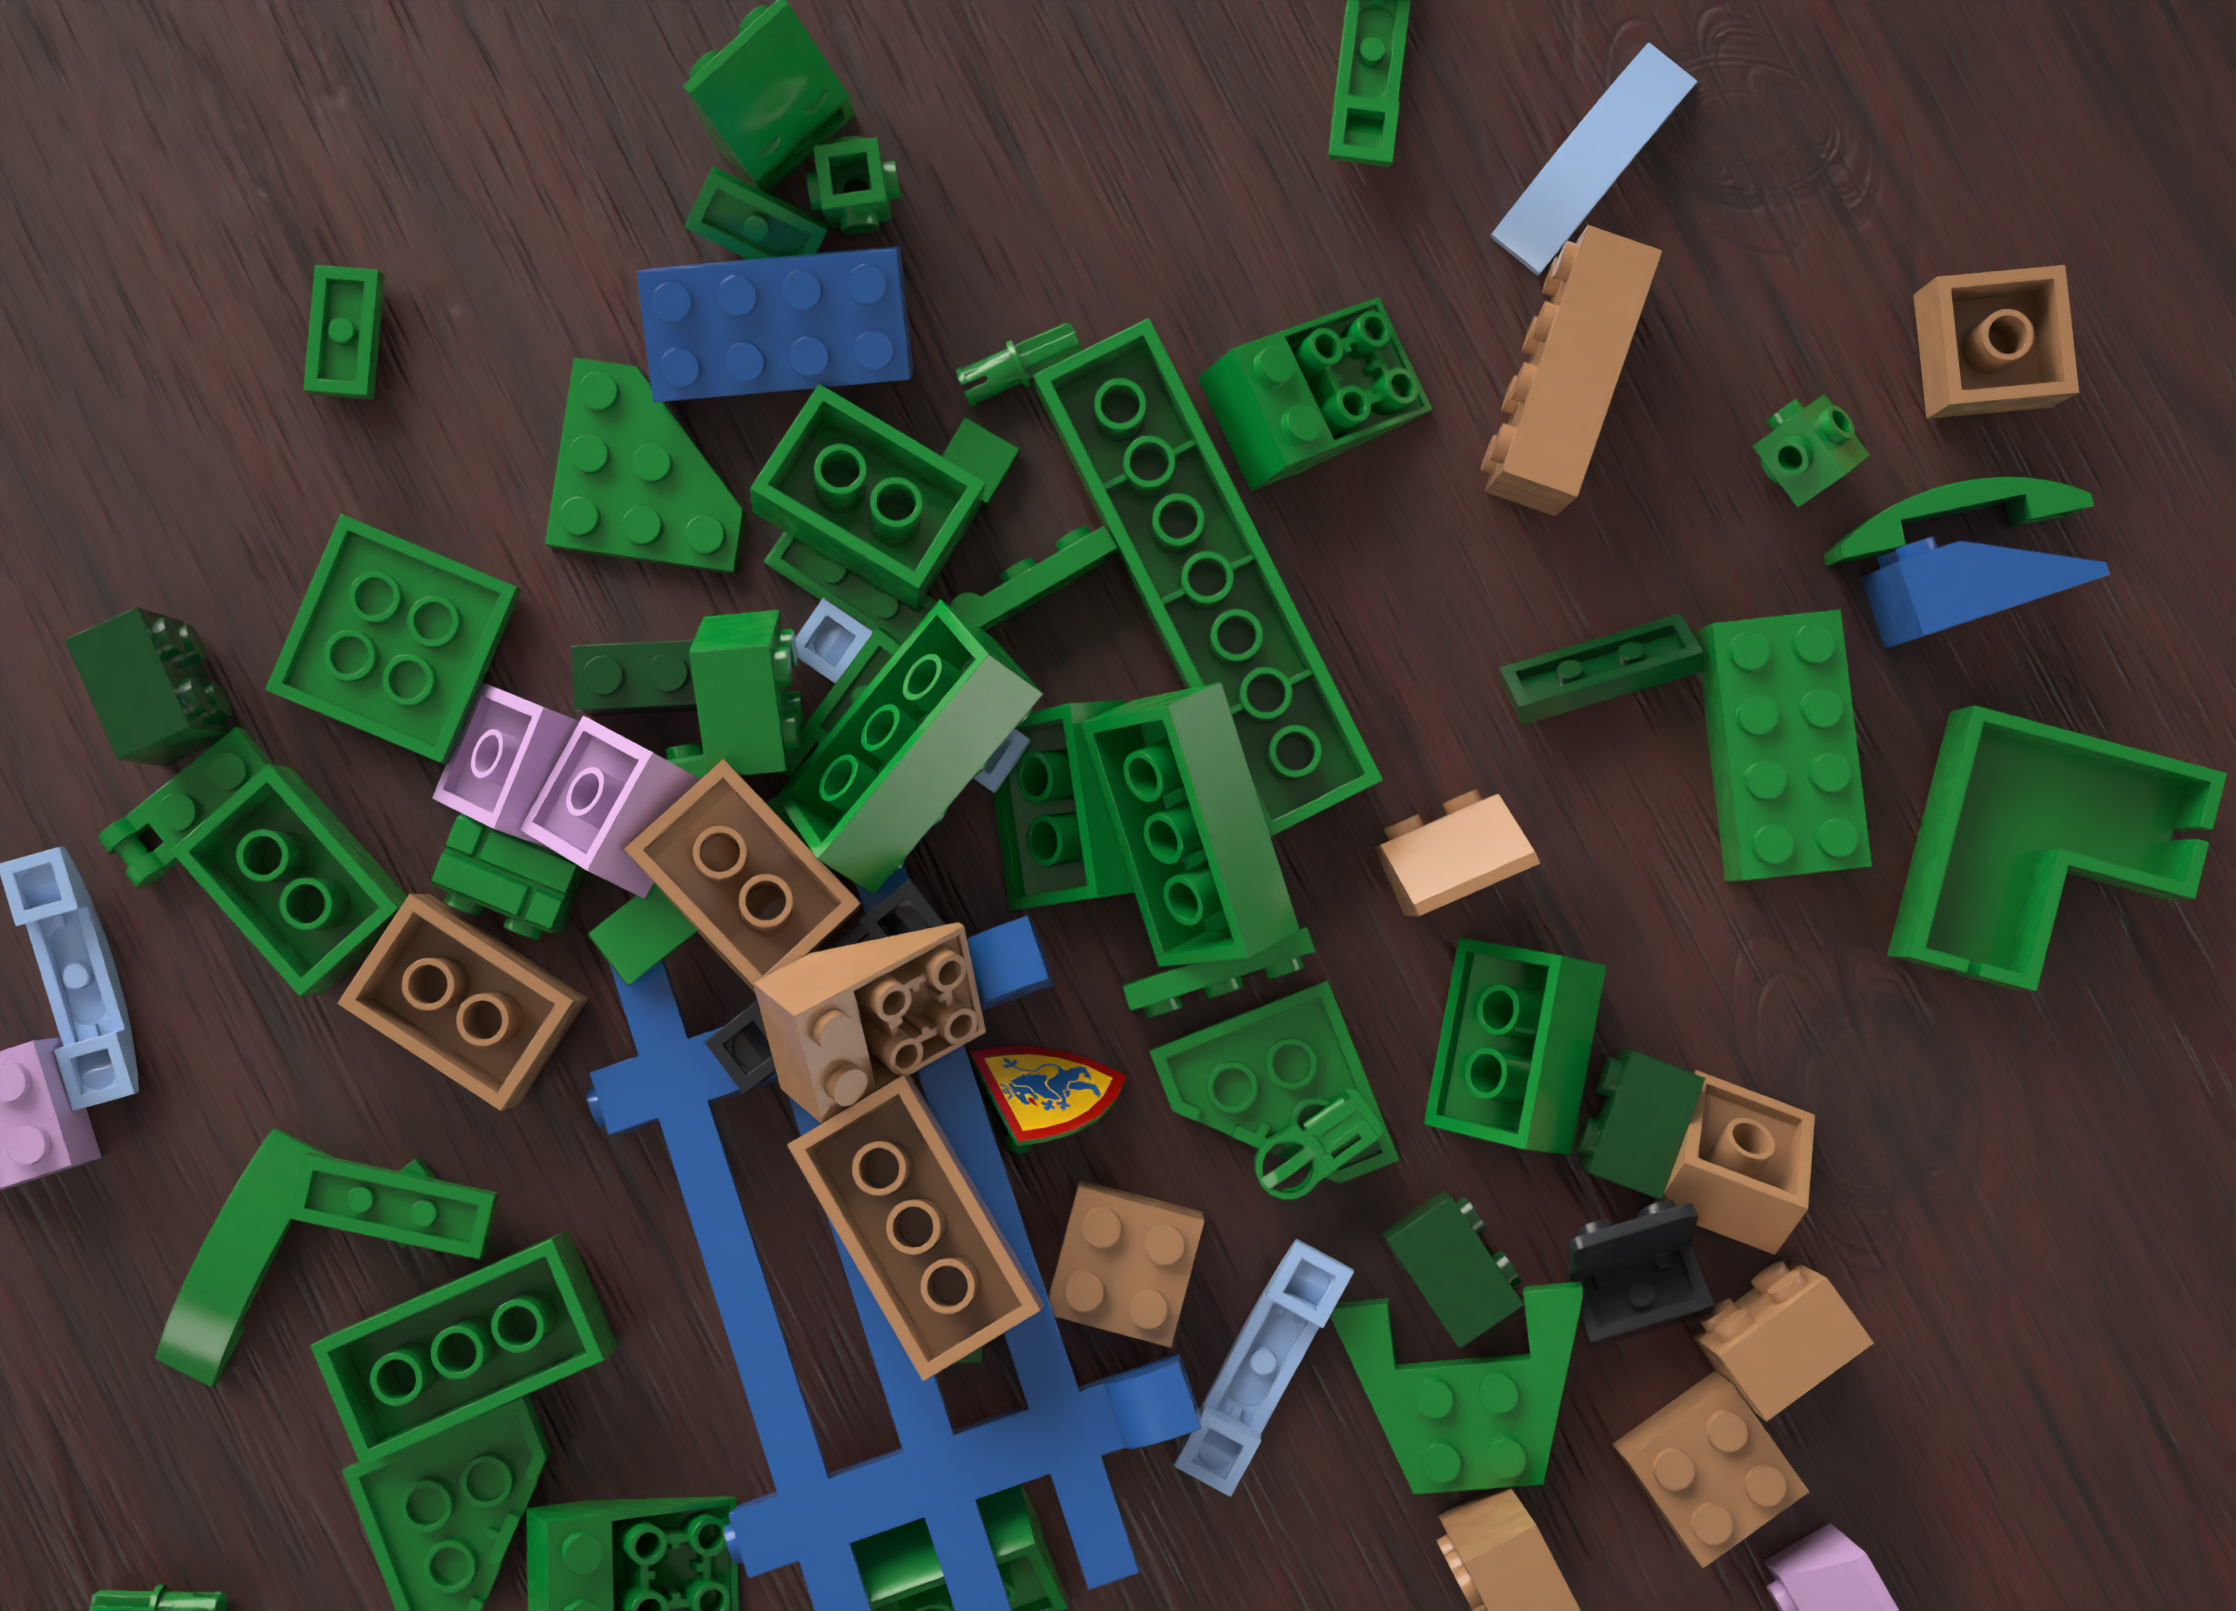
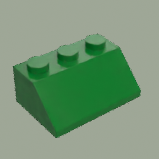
M1124 700L1069 703L1030 712L1022 724L1015 727L1016 730L1031 739V742L996 793L993 792L1010 911L1135 893L1079 724L1125 704Z
M1459 937L1424 1125L1525 1150L1571 1155L1607 965Z
M1022 1484L976 1499L1012 1610L1062 1611L1068 1609L1066 1598L1036 1512ZM925 1517L851 1543L873 1611H955Z

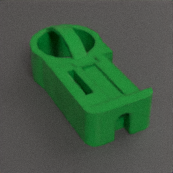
M1344 1087L1343 1090L1348 1097L1336 1099L1304 1122L1305 1127L1303 1129L1294 1122L1282 1132L1268 1137L1259 1146L1254 1158L1255 1173L1261 1186L1270 1195L1283 1200L1297 1199L1306 1195L1316 1183L1382 1136L1383 1127L1357 1090L1352 1087ZM1293 1141L1304 1147L1287 1162L1269 1174L1263 1175L1264 1158L1274 1145ZM1311 1160V1169H1309L1306 1179L1301 1184L1293 1188H1283L1282 1190L1274 1187Z

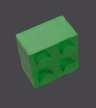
M780 610L703 617L690 648L689 657L706 774L723 759L739 776L785 772L791 750L800 748V729L805 726V707L802 691H791L792 668L797 667V646L794 630L783 629Z

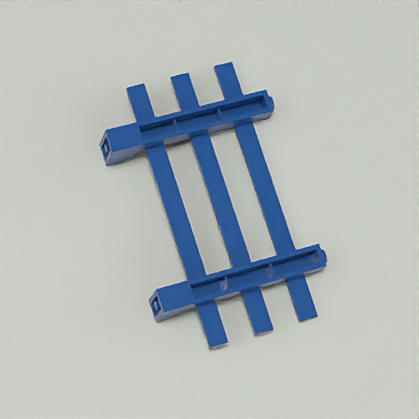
M904 863L895 874L888 877L875 894L855 883L865 914L909 880ZM1028 916L994 927L967 939L982 1011L1055 986L1036 927ZM665 960L629 987L626 986L610 965L638 1056L590 1072L594 1088L587 1090L589 1108L598 1126L606 1124L609 1135L625 1134L660 1122L776 1488V1492L739 1504L728 1513L731 1524L725 1526L724 1533L733 1562L736 1565L744 1563L747 1576L751 1578L799 1561L814 1611H873L851 1543L925 1517L954 1610L1013 1611L976 1499L1051 1474L1088 1589L1090 1590L1139 1573V1567L1102 1456L1123 1448L1134 1449L1197 1431L1201 1429V1414L1180 1352L1078 1387L965 1045L917 1070L929 1108L1045 1304L1041 1311L1004 1332L1027 1405L954 1430L936 1374L925 1381L921 1379L827 1215L902 1446L901 1449L829 1473L711 1106L715 1102L742 1094L741 1090L705 1044V1041L721 1028L692 1038L689 1037ZM777 1073L756 1088L779 1081ZM788 1095L801 1136L821 1125L816 1118Z

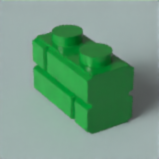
M460 813L447 840L446 849L437 864L431 879V885L448 892L444 900L445 904L476 916H481L484 907L507 916L503 927L520 935L540 940L543 930L549 933L562 932L587 870L550 848L493 829Z

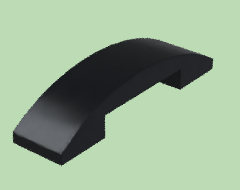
M909 879L859 919L860 924L828 949L947 924L914 881ZM755 1001L705 1041V1044L743 1094H747L776 1074L758 1001Z

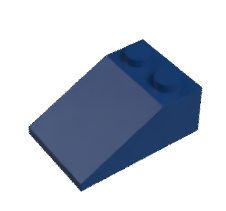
M1933 536L1895 549V552L1878 557L1877 561L1880 569L1861 577V581L1884 648L1887 649L2108 576L2110 572L2107 563L2102 561L1966 541H1958L1938 548Z

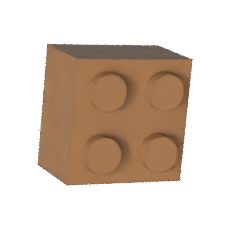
M2065 265L1938 276L1913 295L1926 419L2051 408L2079 393Z
M1079 1179L1048 1295L1055 1317L1171 1348L1205 1221L1203 1213L1198 1210Z
M1794 1260L1786 1265L1783 1261H1778L1763 1269L1752 1279L1751 1284L1754 1288L1736 1302H1733L1732 1299H1726L1717 1303L1714 1306L1713 1313L1701 1316L1699 1321L1703 1326L1690 1334L1715 1370L1733 1383L1750 1409L1765 1421L1770 1420L1874 1343L1828 1278Z
M1717 1371L1709 1374L1612 1444L1685 1549L1702 1568L1809 1493V1490L1733 1383Z

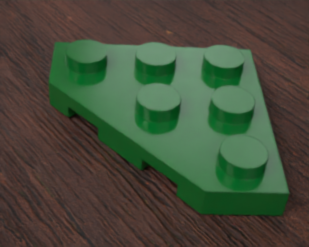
M574 358L545 545L555 549L737 575L746 512L663 402L653 403L651 385L636 366Z
M1328 980L1321 981L1149 1050L1173 1112L1217 1129L1256 1148H1259L1268 1137L1282 1132L1294 1122L1303 1129L1305 1127L1304 1122L1336 1099L1348 1097L1343 1090L1344 1087H1352L1360 1093L1381 1123L1383 1134L1378 1140L1325 1178L1341 1184L1399 1160ZM1293 1141L1281 1142L1274 1145L1267 1153L1289 1160L1304 1147ZM1311 1160L1303 1167L1308 1170L1311 1169Z
M529 1393L361 1467L358 1461L342 1470L396 1611L484 1610L524 1518L526 1508L530 1504L552 1453Z

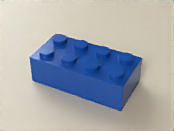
M900 246L648 268L636 272L653 403L816 388L818 384L824 387L910 380L914 374Z

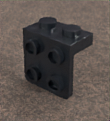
M1672 1200L1657 1202L1640 1210L1637 1214L1638 1218L1616 1225L1610 1219L1586 1224L1575 1232V1238L1568 1241L1564 1280L1565 1283L1582 1281L1583 1299L1579 1321L1589 1349L1713 1313L1715 1304L1692 1248L1698 1220L1694 1204L1687 1203L1676 1206Z

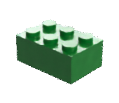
M818 384L752 484L750 494L753 513L914 609H917L981 508L986 482L821 384Z
M268 763L170 850L299 996L324 994L369 954L408 897L292 767Z

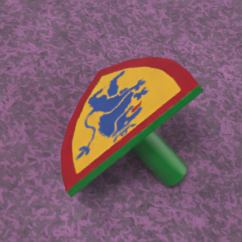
M1011 1046L969 1051L968 1054L1009 1132L1006 1145L1015 1153H1026L1030 1150L1031 1145L1073 1135L1098 1121L1116 1102L1127 1077L1095 1060L1056 1049L1034 1046Z

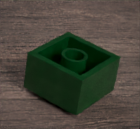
M135 607L64 639L117 760L166 767L214 745L231 731L227 718L232 716L231 705L222 688L216 682L210 683L201 662L207 657L204 644L190 624L185 625L181 620Z

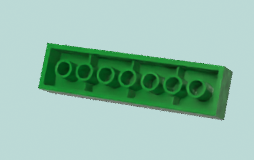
M1147 318L1033 375L1035 391L1103 526L1105 525L1118 547L1117 553L1185 688L1189 689L1218 682L1222 683L1270 837L1382 781L1383 779L1151 320Z

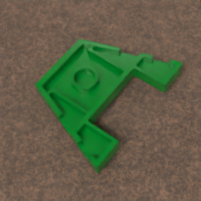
M1582 1281L1523 1286L1530 1353L1398 1364L1396 1361L1389 1298L1338 1302L1330 1315L1331 1320L1413 1494L1543 1485L1583 1299Z

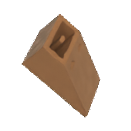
M959 922L810 953L753 983L780 1088L821 1124L903 1075L908 1076L986 1032L965 928Z

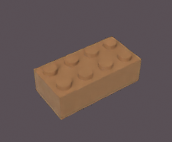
M1587 225L1576 243L1565 241L1559 258L1555 256L1542 289L1543 294L1552 296L1550 303L1545 301L1539 316H1534L1521 352L1531 355L1529 363H1523L1518 376H1513L1503 401L1501 412L1511 415L1508 424L1502 423L1497 436H1492L1480 471L1490 474L1485 489L1486 493L1555 517L1578 497L1662 250Z
M905 1075L899 1077L787 1144L923 1381L1041 1311L1045 1306L912 1077Z

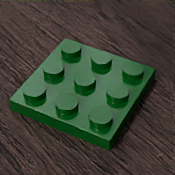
M340 514L265 690L430 759L448 764L522 589Z

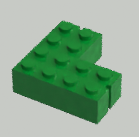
M1975 705L1950 711L1887 956L1942 971H1954L1956 975L2008 989L2037 991L2066 873L2160 899L2196 898L2209 842L2199 839L2171 841L2173 830L2179 832L2213 830L2227 773Z

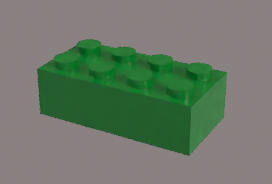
M940 599L776 797L818 860L875 894L888 877L895 874L902 867L906 856L932 826L940 822L948 806L968 782L983 771L990 756L1011 731L1026 720L1032 706L1043 693L993 637Z
M1841 609L1712 623L1695 631L1696 640L1704 652L1705 671L1700 672L1725 882L1871 867L1872 862Z
M1221 682L1132 700L1079 723L1159 967L1250 958L1300 931Z
M566 1230L338 1330L311 1344L310 1347L362 1467L599 1363L618 1348V1345L570 1232Z

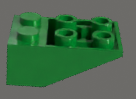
M776 0L769 8L766 5H761L751 11L739 25L737 31L739 35L722 51L712 50L703 55L690 70V80L683 85L713 145L751 186L767 194H770L814 154L813 146L823 145L856 115L846 89L786 0Z
M1379 297L1232 348L1197 377L1251 492L1301 473L1433 410Z
M736 1497L586 1500L526 1508L528 1611H739L738 1564L736 1565L730 1556L724 1533L725 1526L731 1524L728 1513L737 1507Z

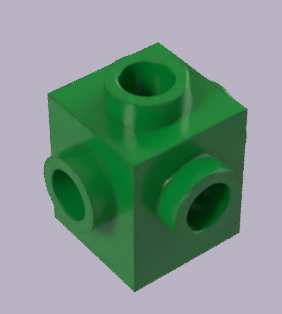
M846 136L834 139L829 144L813 146L817 171L807 172L811 207L813 211L823 210L830 229L841 228L843 234L859 235L877 230L879 222L893 221L890 200L901 199L898 171L895 160L884 161L877 137L866 139L861 136ZM856 185L864 186L868 189L847 193L851 187Z
M1825 394L1805 408L1797 398L1765 421L1772 432L1752 446L1761 458V465L1766 475L1774 483L1783 487L1797 507H1800L1870 456L1856 437L1855 428L1850 417L1843 409L1832 405Z

